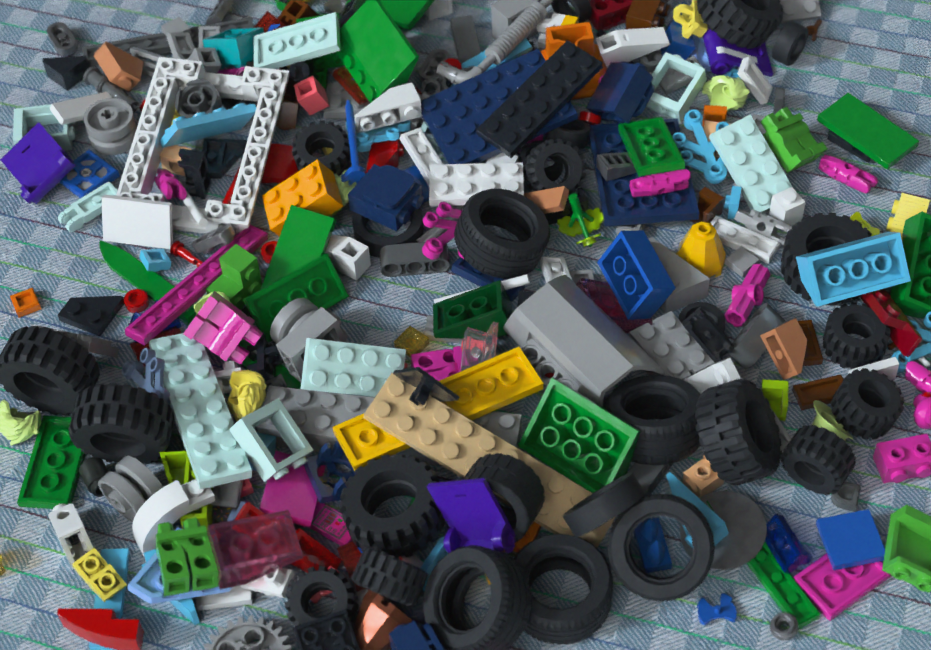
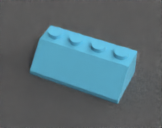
M885 232L796 256L801 281L817 307L911 281L900 232Z

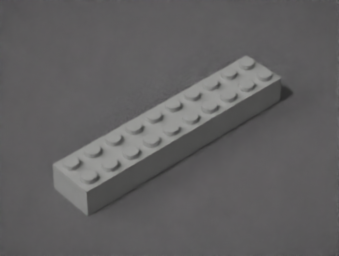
M269 385L263 406L279 398L313 451H320L325 443H329L332 450L334 444L338 441L333 433V426L365 413L374 398ZM493 411L472 420L519 449L518 444L522 434V415ZM270 419L257 426L258 433L276 436L277 447L289 448ZM412 447L397 453L404 454L406 458L409 456L419 458L420 462H426L428 465L441 466Z

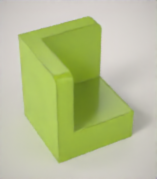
M762 379L761 391L763 396L769 401L770 407L778 419L785 421L788 410V381Z

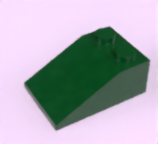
M501 280L434 303V337L489 340L497 324V337L507 335L503 327L512 314V302Z

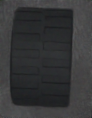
M486 454L484 457L476 460L463 480L485 478L492 491L508 500L514 509L501 505L500 507L513 528L516 543L526 535L545 502L544 486L534 470L522 460H518L508 454Z

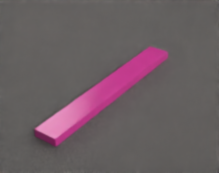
M250 224L249 228L235 235L232 242L222 246L126 327L125 335L145 346L206 293V288L222 275L219 258L235 244L252 254L268 240V233Z

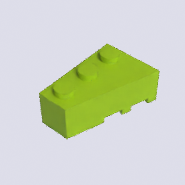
M186 451L160 452L169 484L178 480L180 485L196 479ZM211 503L179 518L182 528L183 522L186 519L197 518L201 526H206L207 534H211L213 522V506Z

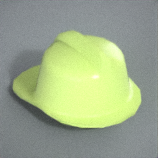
M818 400L813 402L817 414L812 425L826 428L828 431L837 434L844 441L847 438L853 439L852 435L843 429V425L837 423L835 420L837 416L832 414V409Z

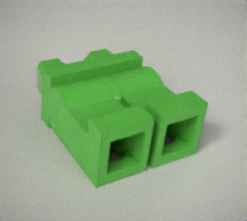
M785 107L775 115L773 113L768 114L760 123L766 130L763 137L768 141L769 147L788 174L815 161L828 148L823 142L817 143L809 133L808 125L802 121L804 118L800 113L793 116L788 107Z
M197 518L186 519L183 522V529L174 530L173 524L169 522L158 524L156 553L161 571L164 596L189 592L190 577L193 591L218 587V568L207 536L206 526H201Z

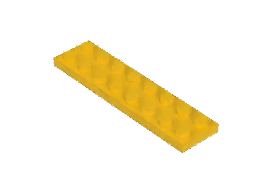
M516 347L439 381L459 396V399L456 401H445L442 403L471 421L544 389V383L520 347ZM364 413L333 426V433L354 471L360 466L365 467L368 465L367 462L372 459L376 461L382 459L381 456L389 454L393 456L411 448L409 445L364 419Z

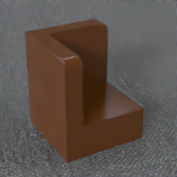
M704 187L699 192V219L690 221L695 224L701 221L711 223L715 216L722 214L724 197Z

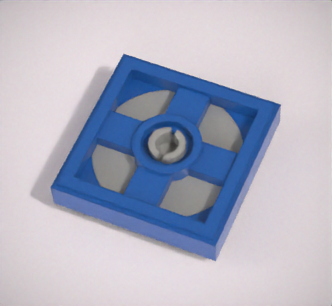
M88 149L73 160L76 167L59 183L81 199L105 183H112L120 177L117 169Z

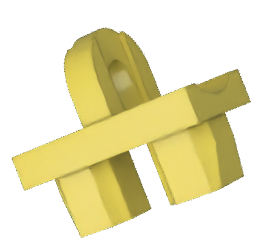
M692 0L690 6L680 4L674 8L673 19L682 24V37L688 39L693 34L701 38L708 30V24L704 23L701 18L702 14L698 12L697 0Z

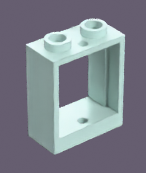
M665 53L652 73L653 79L651 83L655 86V89L668 68L689 75L693 79L679 102L653 92L646 108L671 119L678 118V122L681 123L707 80L706 72L698 63H690L679 55Z
M51 104L14 109V145L28 133V127H33L38 122L42 125L59 123L50 110ZM76 122L64 124V132L50 134L64 151L72 150V140H76L75 129L72 127V124H76Z
M279 398L244 416L229 429L264 482L272 477L275 480L282 478L289 473L288 468L291 466L294 469L299 468L308 461L306 456L313 451ZM269 419L293 453V455L279 463L275 461L254 427Z

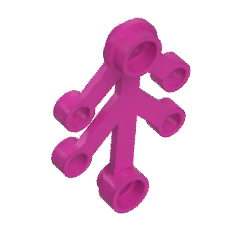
M441 202L436 209L437 214L434 212H427L422 221L426 227H438L449 230L438 238L433 237L425 242L422 247L424 256L432 260L438 259L443 251V246L455 237L454 231L457 221L440 219L438 216L459 219L462 210L453 209L447 202ZM458 250V255H459L462 259H464L463 256L460 254V252H459V250Z

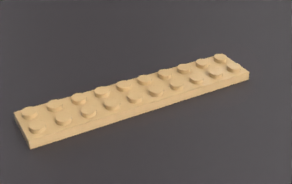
M393 373L390 374L364 413V419L461 478L465 477L477 459L484 457L486 454L502 453L522 460L539 476L545 490V502L534 522L553 534L574 536L562 515L590 496L591 492L430 395L424 405L420 403L418 406L415 405L409 398L416 387L401 380ZM492 491L497 500L514 509L507 499ZM615 517L579 538L588 541V543L598 548Z

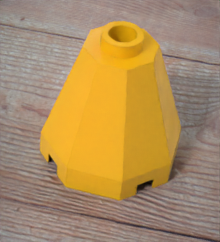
M701 221L692 225L679 243L676 252L679 257L709 278L713 275L715 277L720 276L722 273L726 252L716 229L711 223Z

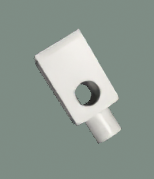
M58 504L49 513L48 517L71 568L74 570L72 563L92 550L93 546L74 505ZM73 535H77L80 540L76 545H71L69 538Z

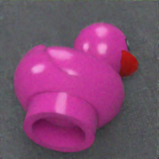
M925 392L915 396L913 400L915 407L913 416L918 427L931 429V393Z

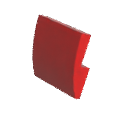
M271 143L261 183H282L299 171L292 153L293 146Z

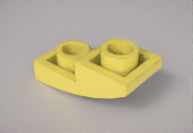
M95 548L72 563L76 572L104 603L127 586L111 564L108 565Z

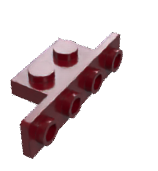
M885 289L862 294V301L868 304L867 307L872 308L881 322L888 325L891 329L890 338L901 353L906 357H910L922 341V336Z

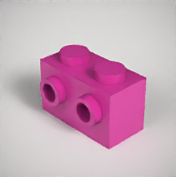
M928 434L876 444L873 460L883 484L889 482L900 483L906 479L915 477L925 478L931 475V441Z

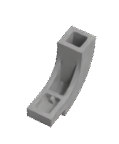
M170 32L168 34L167 40L173 54L172 58L202 61L205 72L217 73L219 71L221 63L215 48H195L190 33Z

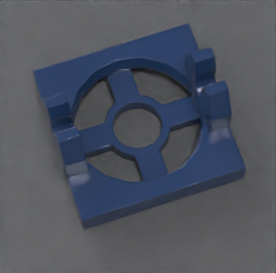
M337 441L334 444L332 450L330 444L325 443L321 447L318 456L306 457L308 461L303 464L320 503L341 500V492L343 488H347L345 485L346 481L350 476H355V471L339 442ZM335 464H344L351 469V472L343 473L336 469ZM325 465L328 470L325 476H318V469ZM338 475L341 479L334 483L329 479V476Z

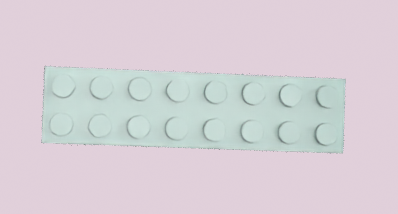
M183 333L151 339L149 347L155 350V357L165 361L163 387L170 392V406L174 412V418L199 489L252 478V469L246 453L229 430L234 425L204 345L193 338L191 340Z

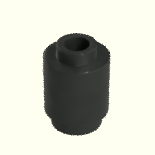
M88 458L80 466L79 473L90 493H93L96 497L104 496L100 491L98 481L109 471L101 458Z

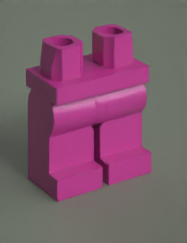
M214 291L183 334L191 340L193 338L206 346L225 362L230 358L232 361L242 364L249 354L248 350L239 345L242 338L255 346L263 333L253 325L254 319L248 317Z
M460 346L453 347V350L443 349L411 354V368L420 367L438 381L478 364L475 351L462 352Z

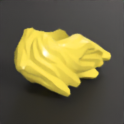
M233 371L229 381L232 391L227 403L229 411L234 415L236 421H239L244 416L261 408L266 398L265 389L267 385L262 375L256 371Z

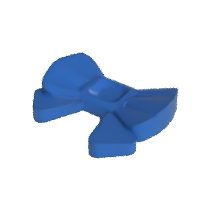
M721 593L720 606H711L705 598H701L697 604L698 620L702 625L708 624L713 619L724 618L731 622L736 621L737 612L732 603V597L725 593Z

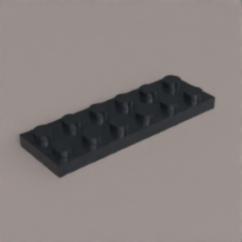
M567 40L476 129L477 135L512 158L603 68L602 62Z

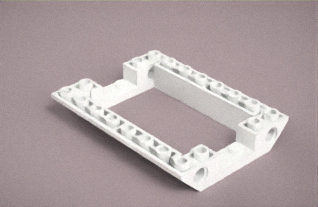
M159 57L116 196L166 202L163 194L151 193L154 177H156L160 164L159 155L164 149L160 144V139L165 134V130L171 127L176 110L175 98L177 92L180 89L183 91L187 87L186 83L189 81L205 79L216 87L221 98L257 101L258 104L231 204L208 200L205 209L199 208L208 221L205 227L198 225L186 206L172 205L173 230L206 234L226 224H231L236 232L235 234L249 228L290 72L287 70L245 66L243 76L205 72L202 61Z

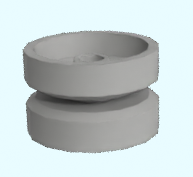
M106 98L90 105L85 111L83 119L92 148L104 155H117L131 149L137 130L131 106L126 101L118 98Z
M297 298L289 302L280 310L271 325L270 336L276 344L315 313L318 307L306 298ZM328 332L321 340H327L331 336ZM305 352L301 355L302 360L304 359Z
M125 456L116 464V473L112 471L107 472L98 481V486L108 502L121 515L133 522L141 506L153 494L162 489L163 486L143 463L134 457Z

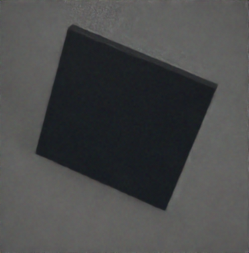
M420 367L400 369L393 372L401 380L416 387L409 400L417 406L419 403L424 405L429 395L440 402L456 401L459 399L458 395Z

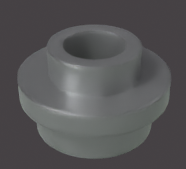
M778 613L770 622L771 633L779 640H790L798 632V622L790 613ZM783 624L789 625V629L786 631H781L780 627Z

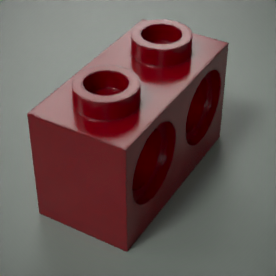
M589 0L592 14L588 20L597 31L600 29L604 31L626 23V15L633 0Z

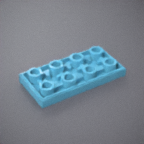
M239 103L227 110L225 107H221L209 114L199 112L187 119L185 116L178 117L172 121L171 127L165 130V134L160 139V144L162 148L241 130L255 115L256 106L255 104L245 105V103Z

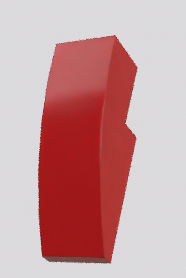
M58 608L57 615L65 628L91 643L115 650H142L144 630L139 619H117L113 609Z

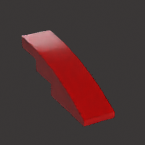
M250 502L243 505L231 525L261 547L306 573H309L307 568L314 567L315 570H319V566H325L327 569L333 567L337 570L342 561L302 529L293 530L275 515L269 518Z

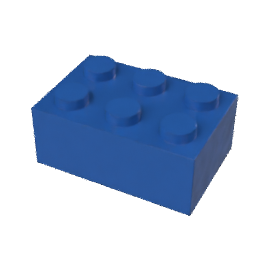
M644 230L621 231L597 262L628 320L651 319L676 289Z

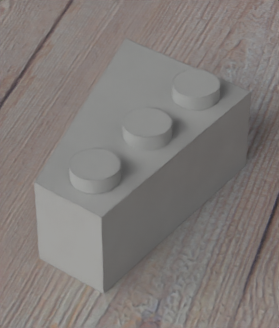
M653 237L648 238L676 287L660 307L665 314L708 297L709 277Z

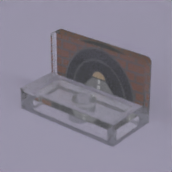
M493 322L487 333L467 327L464 332L460 371L496 357L498 323Z

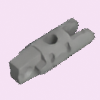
M740 209L736 212L734 220L745 224L744 228L775 240L781 245H784L785 237L776 234L778 228L785 232L792 229L791 225L754 209H751V212Z

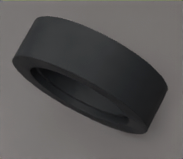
M421 207L415 209L409 219L411 223L405 232L387 238L375 236L366 229V224L370 219L355 212L352 215L355 240L368 246L369 254L374 257L380 258V249L384 246L418 243L417 239L424 234Z
M630 472L594 492L569 509L562 517L577 538L613 519L639 501L646 493L633 472Z

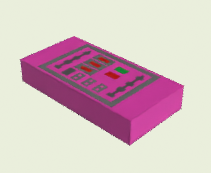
M318 501L310 529L348 549L353 540L343 521L342 514Z

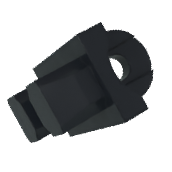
M263 333L255 346H247L249 358L252 361L257 360V363L248 365L247 370L260 373L268 381L276 377L275 366L284 363L277 347L273 343L268 342L266 335Z

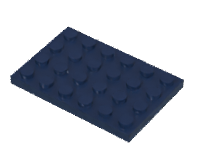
M539 49L421 100L422 118L447 164H478L502 153L478 136L476 129L546 62ZM571 101L531 139L578 119V113Z
M678 118L664 119L671 135L681 132ZM621 123L589 125L591 127L589 143L604 227L699 219V209L691 176L688 180L689 186L684 190L633 197L629 187L630 180L640 178L637 173L606 181L596 167L597 155L627 152L618 132V124Z

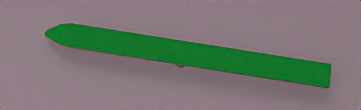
M104 241L99 242V249L109 268L137 289L144 290L154 302L160 300L175 287L157 273L147 271L142 262L123 249ZM194 304L177 317L187 326L190 325L196 316ZM243 338L239 343L246 350L247 346L252 345ZM247 355L242 364L239 365L247 370V366L257 363V360L252 361ZM281 364L275 366L276 376L282 374L287 388L301 389V383L289 373L287 368Z

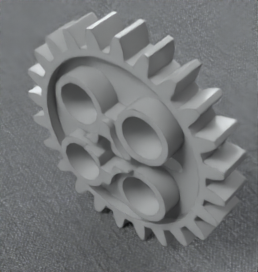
M252 615L249 616L247 622H243V619L239 616L238 624L235 625L228 620L227 629L218 626L219 635L210 634L209 637L212 644H204L205 650H268L266 648H270V650H292L291 645H288V636H283L281 627L275 629L274 621L265 625L264 617H261L256 623ZM252 640H260L256 644H249Z

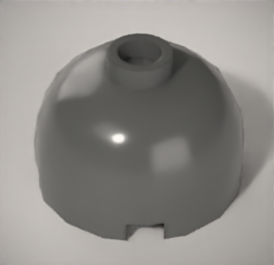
M205 79L189 81L186 83L187 87L183 91L180 89L175 98L176 110L180 116H185L186 119L193 117L199 112L213 113L214 110L222 107L221 96L216 87Z

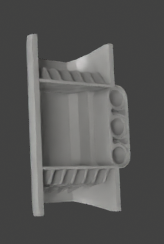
M566 274L547 282L518 306L503 327L504 331L521 347L527 358L530 356L537 357L535 361L530 363L544 383V391L551 378L544 379L543 376L546 373H553L555 379L602 407L604 393L633 370H648L659 375L665 374V371Z

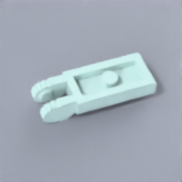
M111 182L105 183L72 203L70 207L59 214L58 220L61 224H66L67 230L71 233L79 230L84 223L102 214L101 197L104 194L116 196L118 189Z

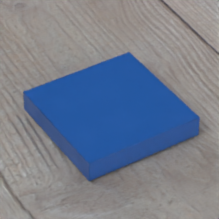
M869 509L817 519L816 526L833 571L884 561L885 548Z

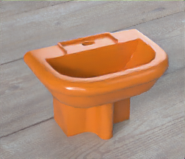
M590 22L546 27V48L540 51L546 61L568 40L602 62L603 68L571 100L592 97L598 87L600 77L607 70V66L601 56L598 45L594 44Z

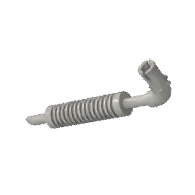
M542 0L540 3L532 2L485 50L486 58L478 66H474L470 71L466 72L442 61L437 67V74L457 85L484 73L492 64L499 65L547 16L546 8L553 0Z

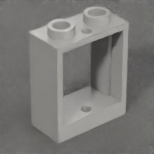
M323 307L318 309L276 344L289 373L300 383L302 381L304 359L302 360L301 355L305 352L306 338L321 339L329 332L331 336L327 340L347 342L348 336L340 327L342 323L340 318L334 312L329 313Z

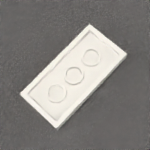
M523 163L430 165V206H438L441 202H447L451 206L465 205L471 196L487 189H506L524 196Z

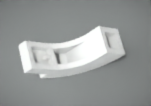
M196 479L182 485L177 480L157 491L141 506L134 518L132 531L133 537L143 556L144 552L156 549L158 524L166 522L174 524L185 514L215 502V495L210 487L199 489Z

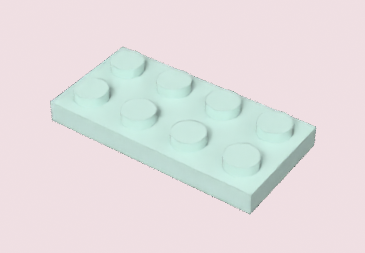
M334 12L255 35L254 67L277 69L340 51L338 15Z
M751 114L710 134L709 138L737 186L742 187L741 194L750 209L761 213L769 210L772 195L793 187Z
M306 338L301 389L376 397L390 374L395 370L404 369L406 349Z

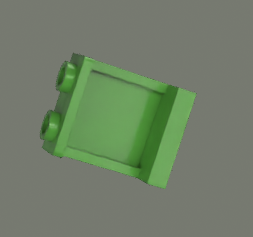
M906 504L890 516L882 570L893 575L894 578L903 580L916 586L920 591L928 593L931 592V516Z

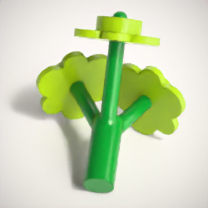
M573 193L568 196L573 211L572 217L564 216L562 219H559L557 221L558 230L571 237L583 233L585 239L576 242V244L582 243L583 247H592L593 243L597 242L596 237L601 236V233L591 237L589 233L600 228L603 222L602 212L599 208L594 210L588 209L584 212L578 195Z

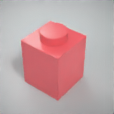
M313 75L294 84L297 101L310 116L329 107L326 91Z

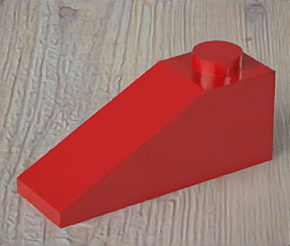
M400 139L373 143L369 151L366 173L374 164L380 167L391 165L397 168L400 157H404L405 147Z

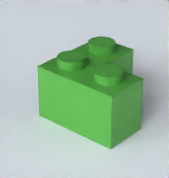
M235 244L219 258L222 275L206 288V293L209 294L214 291L223 292L230 302L241 310L245 305L243 299L261 289L262 279L257 257Z

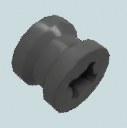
M654 51L641 57V64L647 68V72L651 75L661 61L662 54Z

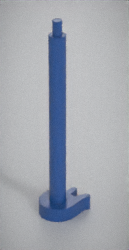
M347 100L345 111L352 167L341 175V181H348V185H352L354 182L357 184L366 174V171L359 164L353 105L350 100Z

